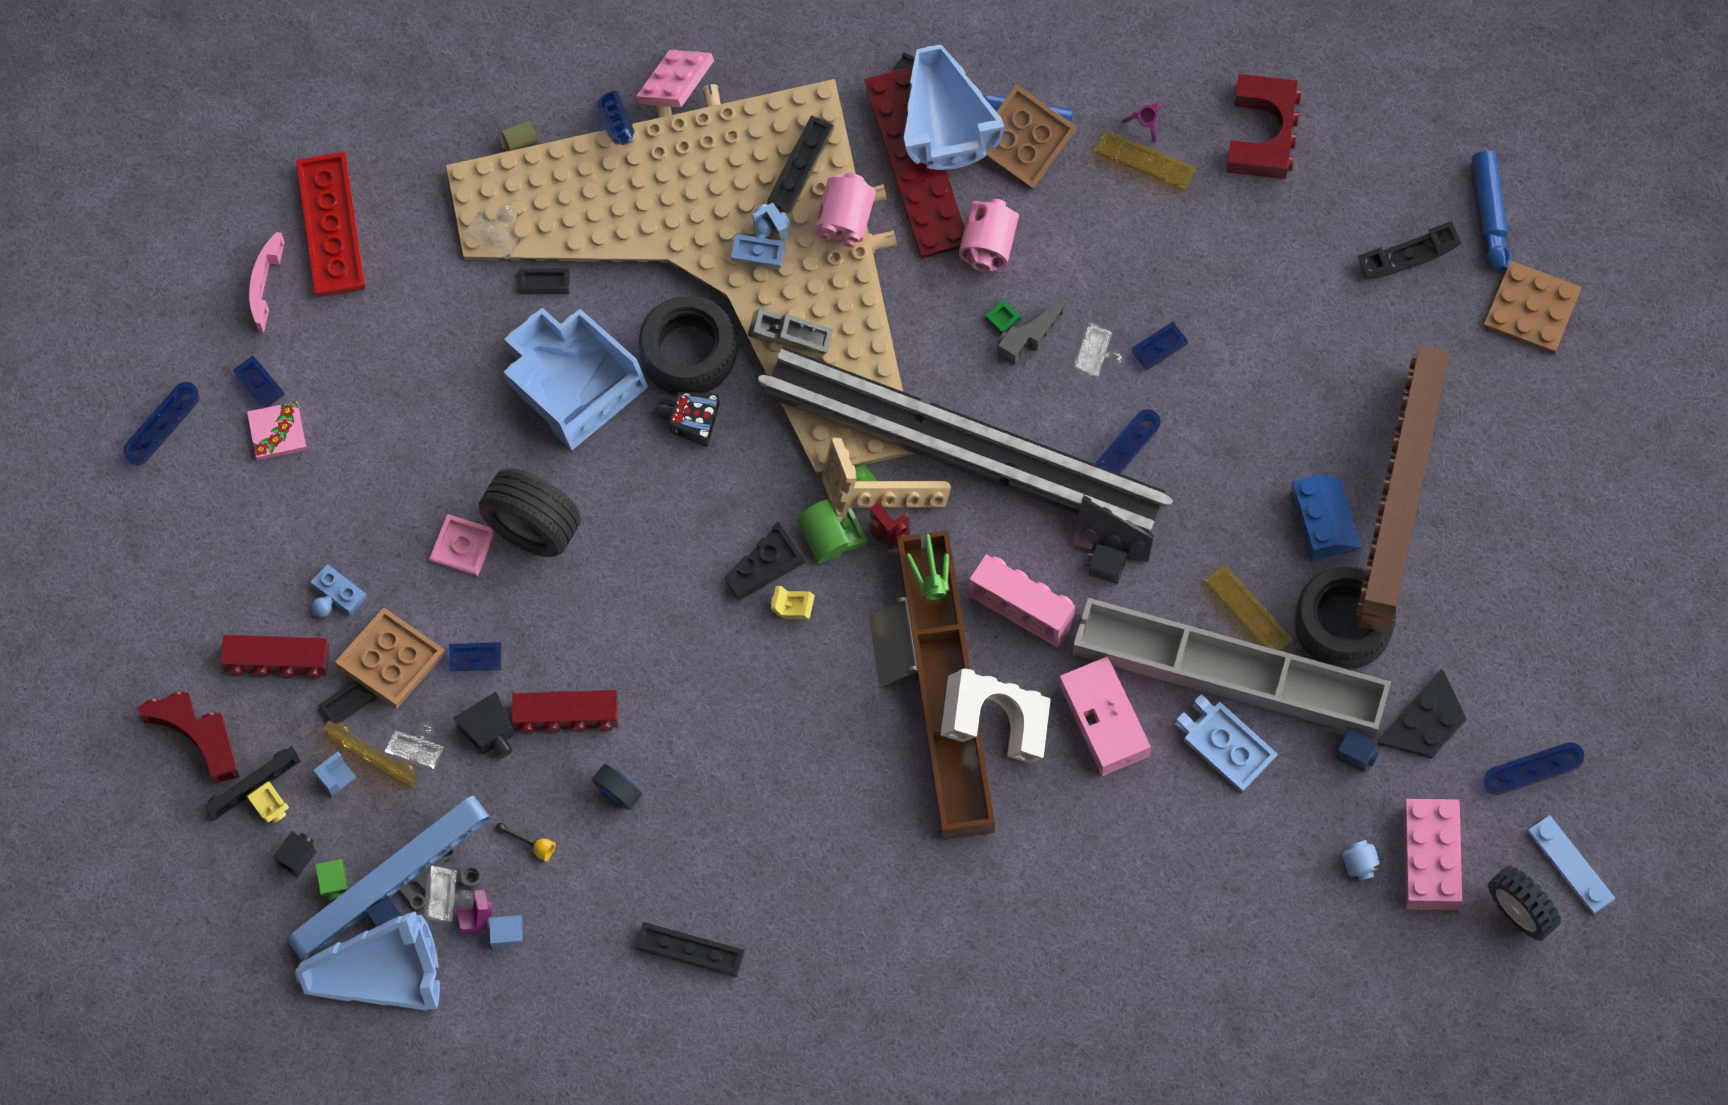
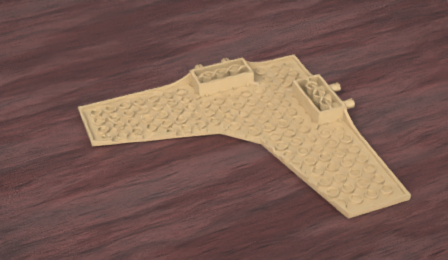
M835 79L724 104L720 103L718 86L711 85L712 95H710L707 85L702 88L706 108L672 115L671 106L655 105L658 115L657 119L446 165L464 259H510L511 261H521V259L546 261L548 259L572 262L612 260L613 262L638 261L648 263V261H660L661 263H671L727 297L747 336L753 312L759 308L782 316L789 314L833 329L828 352L825 355L778 343L770 344L748 336L767 376L772 375L782 347H786L903 391L873 255L875 250L897 246L894 230L872 235L868 232L866 225L863 241L855 243L854 247H845L839 244V240L832 238L825 240L816 236L815 224L828 178L845 173L856 174ZM810 116H815L833 124L834 130L791 214L784 212L791 223L788 226L790 236L781 240L773 227L772 234L766 237V239L784 241L786 244L781 268L732 261L731 254L735 235L756 237L751 215L758 207L767 204V199ZM884 184L873 187L876 191L873 202L887 200ZM781 403L817 475L823 472L832 438H842L845 449L849 451L851 465L855 467L861 464L866 465L916 454Z

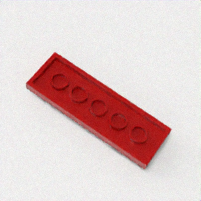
M340 152L297 159L296 163L316 297L366 289L346 153Z

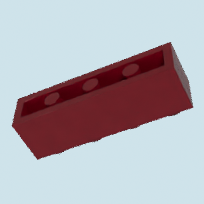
M223 635L221 666L223 671L231 676L253 673L257 677L279 674L283 678H292L295 674L305 675V677L310 679H318L320 675L327 676L330 646L327 638Z
M617 690L512 693V724L514 731H519L521 734L534 733V730L558 733L560 729H571L572 732H585L586 728H597L598 731L602 732L611 731L613 728L619 727Z

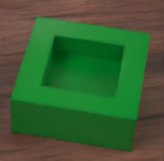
M1003 300L985 315V319L998 332L1003 334L1021 320V316Z

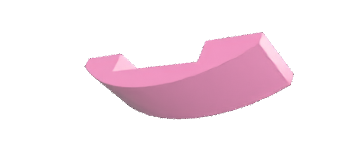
M276 232L261 250L250 280V307L257 329L261 333H264L269 313L266 300H261L269 265H280L285 244L282 233Z

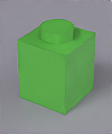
M342 859L316 864L321 896L324 901L332 903L349 889Z

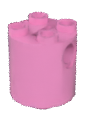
M845 173L828 178L815 224L816 236L818 238L839 240V244L845 247H854L855 243L863 241L876 194L874 188L869 186L863 177L853 173Z
M992 199L991 202L972 201L959 256L963 261L970 264L972 268L981 272L1003 269L1008 265L1019 214L1005 207L1006 203L1000 199Z

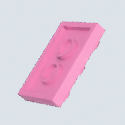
M669 50L636 97L639 104L682 107L714 62L712 54L698 51Z

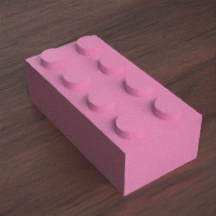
M986 554L970 578V597L1058 648L1074 624L1075 605H1073V602L1064 595L1058 596L1052 593L1047 585L1041 582L1035 583L1028 579L1029 577L1023 571L1018 569L1014 571L1007 567L1002 559L995 556L992 558Z
M1406 799L1404 805L1406 909L1459 910L1462 904L1459 800Z

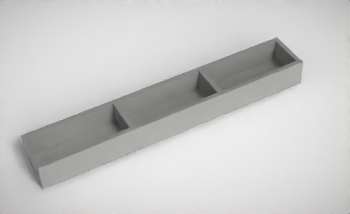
M1091 598L1087 600L1073 648L1074 656L1092 661L1108 656L1113 667L1346 732L1352 729L1371 739H1376L1391 681Z

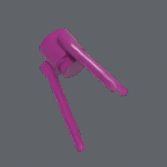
M1160 102L1154 103L1152 106H1143L1139 112H1133L1125 117L1123 122L1126 123L1138 119L1141 126L1149 127L1152 140L1156 142L1157 134L1154 125L1158 115L1156 110L1161 108L1163 104Z

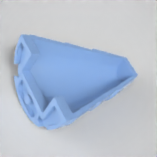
M942 45L917 49L910 81L911 93L907 107L908 116L904 134V143L908 155L917 164L921 162L926 164L927 168L936 170L961 168L981 160L986 156L988 149L991 147L996 148L1001 141L1004 133L1002 118L965 75L964 69Z
M416 912L393 918L369 931L366 930L344 943L338 942L302 961L295 971L297 983L301 984L304 994L420 1010L437 1009L439 1002L440 981H434L437 974L435 968H439L435 944L425 919L422 915H416Z

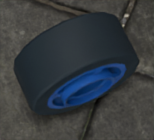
M603 764L592 778V782L608 799L627 810H631L642 796V792L626 775L607 764Z

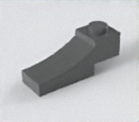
M1056 298L1053 304L1032 322L1017 329L1012 326L1008 333L1004 332L997 342L998 355L1016 365L1029 346L1038 351L1064 315L1066 303Z
M759 308L753 312L748 336L770 344H784L825 355L828 352L833 329L789 314L782 316Z

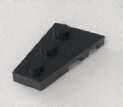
M1083 495L1073 545L1095 550L1097 544L1125 552L1128 558L1148 562L1154 535L1129 520H1123L1113 514L1110 509L1105 506L1102 508L1092 502L1091 498Z
M777 521L773 525L772 531L765 538L762 537L757 542V547L748 556H744L725 576V581L738 601L804 564L805 560Z

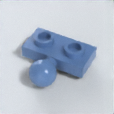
M760 218L754 223L753 230L756 237L735 235L731 254L732 261L781 268L786 244L784 241L766 239L773 232V224L769 219Z
M328 564L310 582L311 587L324 596V598L315 599L311 605L312 613L318 618L327 617L331 613L332 604H335L350 616L367 598L365 592Z

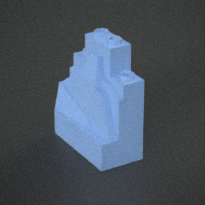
M541 308L538 312L532 314L521 326L511 331L504 339L510 353L517 359L516 362L510 364L504 371L510 387L549 423L555 436L570 450L575 449L648 388L637 359L581 309L568 316L560 324L547 311Z

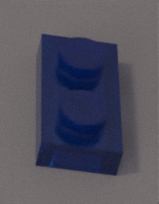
M1171 322L1132 347V353L1147 371L1186 346L1188 340L1176 324Z
M251 356L233 369L235 376L262 408L269 407L284 396L283 390L254 356Z
M501 642L449 644L450 672L502 670Z

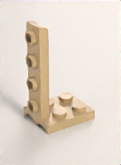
M842 438L831 439L821 475L837 518L846 517L848 508H871L876 503H879L882 508L946 507L951 490L950 484L946 481H856L855 466L851 465L849 451L845 449Z

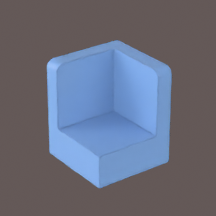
M336 752L313 770L316 778L332 797L356 779L355 774L346 765L339 752Z
M521 915L489 918L490 943L493 950H503V944L521 943L523 941L522 928L524 927Z

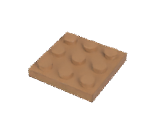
M1016 84L997 110V114L1002 118L1004 124L1002 139L996 148L991 147L988 149L986 155L1034 189L1077 130V127Z
M1511 261L1483 328L1555 354L1582 287Z
M383 608L335 661V667L397 709L445 655V649Z

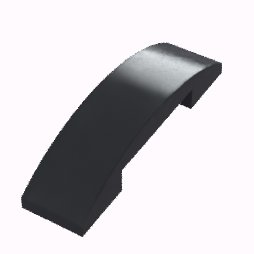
M1450 221L1429 229L1426 235L1382 250V247L1359 255L1358 259L1367 279L1380 278L1432 261L1461 245V240L1453 222Z

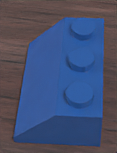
M1313 475L1292 481L1291 495L1312 561L1362 548L1340 478Z

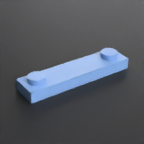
M1550 815L1529 829L1528 833L1593 915L1615 900L1609 889Z

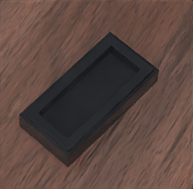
M519 268V294H569L570 268Z
M354 681L318 706L332 727H335L377 698L374 693Z

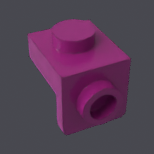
M485 890L474 891L472 909L457 910V920L461 933L487 931L488 916H492L491 900L486 899Z

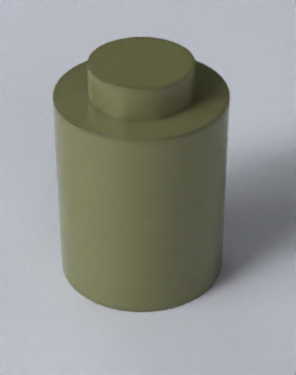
M530 120L502 130V136L499 137L504 151L526 148L538 143L537 135Z

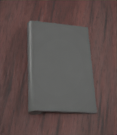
M899 597L896 599V603L869 615L880 688L918 671L906 597Z

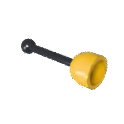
M498 823L495 827L498 833L504 832L533 846L534 854L545 862L549 860L555 850L556 843L549 839H539L535 842L506 828L504 823Z

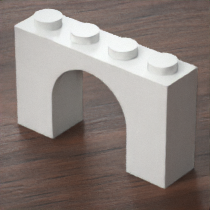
M960 669L958 672L948 676L941 728L942 736L960 742L977 737L980 709L984 700L989 699L1002 706L1009 717L1011 729L1007 756L1027 763L1043 758L1050 698L1041 696V693L1037 691L1019 689V686L1016 684L998 682L996 678L991 676L982 677L976 675L970 669Z

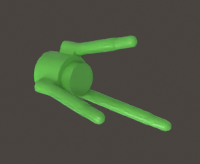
M926 534L925 541L931 575L925 578V582H923L912 556L907 554L906 558L920 587L921 595H926L927 600H937L946 597V592L949 591V554L944 555L941 579V576L936 574L930 535Z

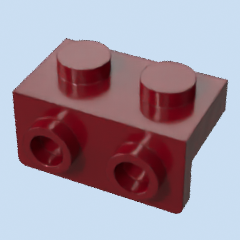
M879 503L870 508L869 522L871 528L869 530L877 541L882 540L890 549L894 545L898 547L897 537L910 535L909 516L906 513L893 521Z

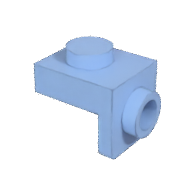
M774 203L761 205L751 215L753 223L760 218L769 219L781 240L790 236L788 226L791 223L784 212L779 213Z

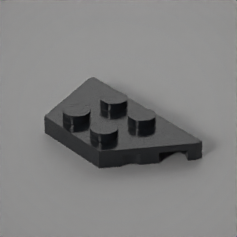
M1442 669L1377 740L1380 746L1387 745L1399 748L1400 751L1415 752L1421 756L1434 758L1466 722L1467 718Z

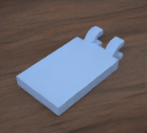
M1201 694L1194 701L1192 707L1202 716L1194 723L1183 712L1177 718L1175 725L1188 734L1184 741L1240 792H1243L1278 754L1221 702L1214 707Z

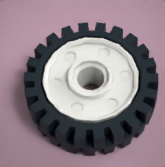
M1510 865L1506 866L1488 882L1489 893L1493 896L1494 902L1498 903V908L1505 912L1504 915L1510 918L1511 922L1515 926L1517 925L1519 930L1523 933L1525 932L1530 938L1533 937L1534 940L1542 941L1560 925L1561 917L1558 914L1557 908L1553 907L1554 903L1552 900L1548 899L1549 896L1546 892H1542L1540 890L1541 887L1535 884L1530 876L1527 877L1518 868Z

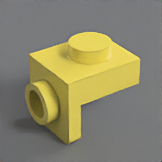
M776 586L774 595L771 598V610L782 619H810L815 595L806 591H787L782 586Z
M266 781L247 795L249 801L266 823L270 821L276 823L286 815L284 811L289 808L269 781Z

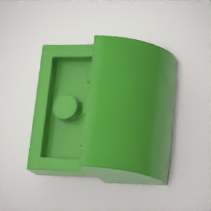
M828 499L812 505L796 520L818 563L839 558L843 552L864 547L868 542L852 508H848L846 517L837 518Z

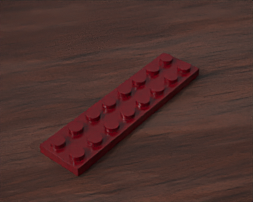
M912 66L866 78L864 79V84L921 259L959 249L965 227L946 170L930 169L921 162L917 164L907 153L904 134L908 116L907 107L911 93L910 81L913 71Z

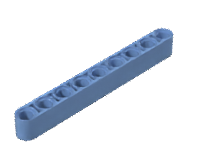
M475 796L465 799L290 934L286 939L287 943L301 962L308 959V956L312 953L315 955L365 917L367 909L387 896L391 897L484 825L490 816Z

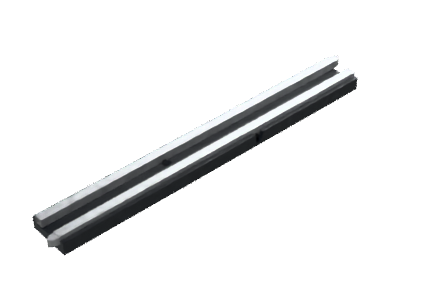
M782 347L772 375H761L758 377L759 384L765 387L764 396L1077 515L1080 512L1082 497L1085 495L1102 508L1105 506L1110 509L1113 514L1123 520H1129L1150 532L1160 506L1170 507L1173 502L1169 496L1165 495L1166 491L935 403L931 402L928 405L921 402L919 397L786 347Z

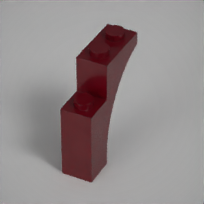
M181 691L172 693L168 698L161 700L150 699L144 702V705L138 706L144 724H156L171 728L186 736L198 747L206 759L214 784L240 777L222 713L211 712L197 719L189 692L184 693Z

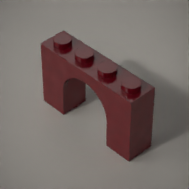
M1238 74L1235 106L1263 109L1272 113L1278 119L1281 131L1275 138L1263 143L1230 140L1227 173L1286 179L1287 171H1292L1294 156H1289L1290 149H1295L1297 134H1292V127H1297L1299 112H1294L1295 104L1300 105L1302 90H1297L1298 80Z

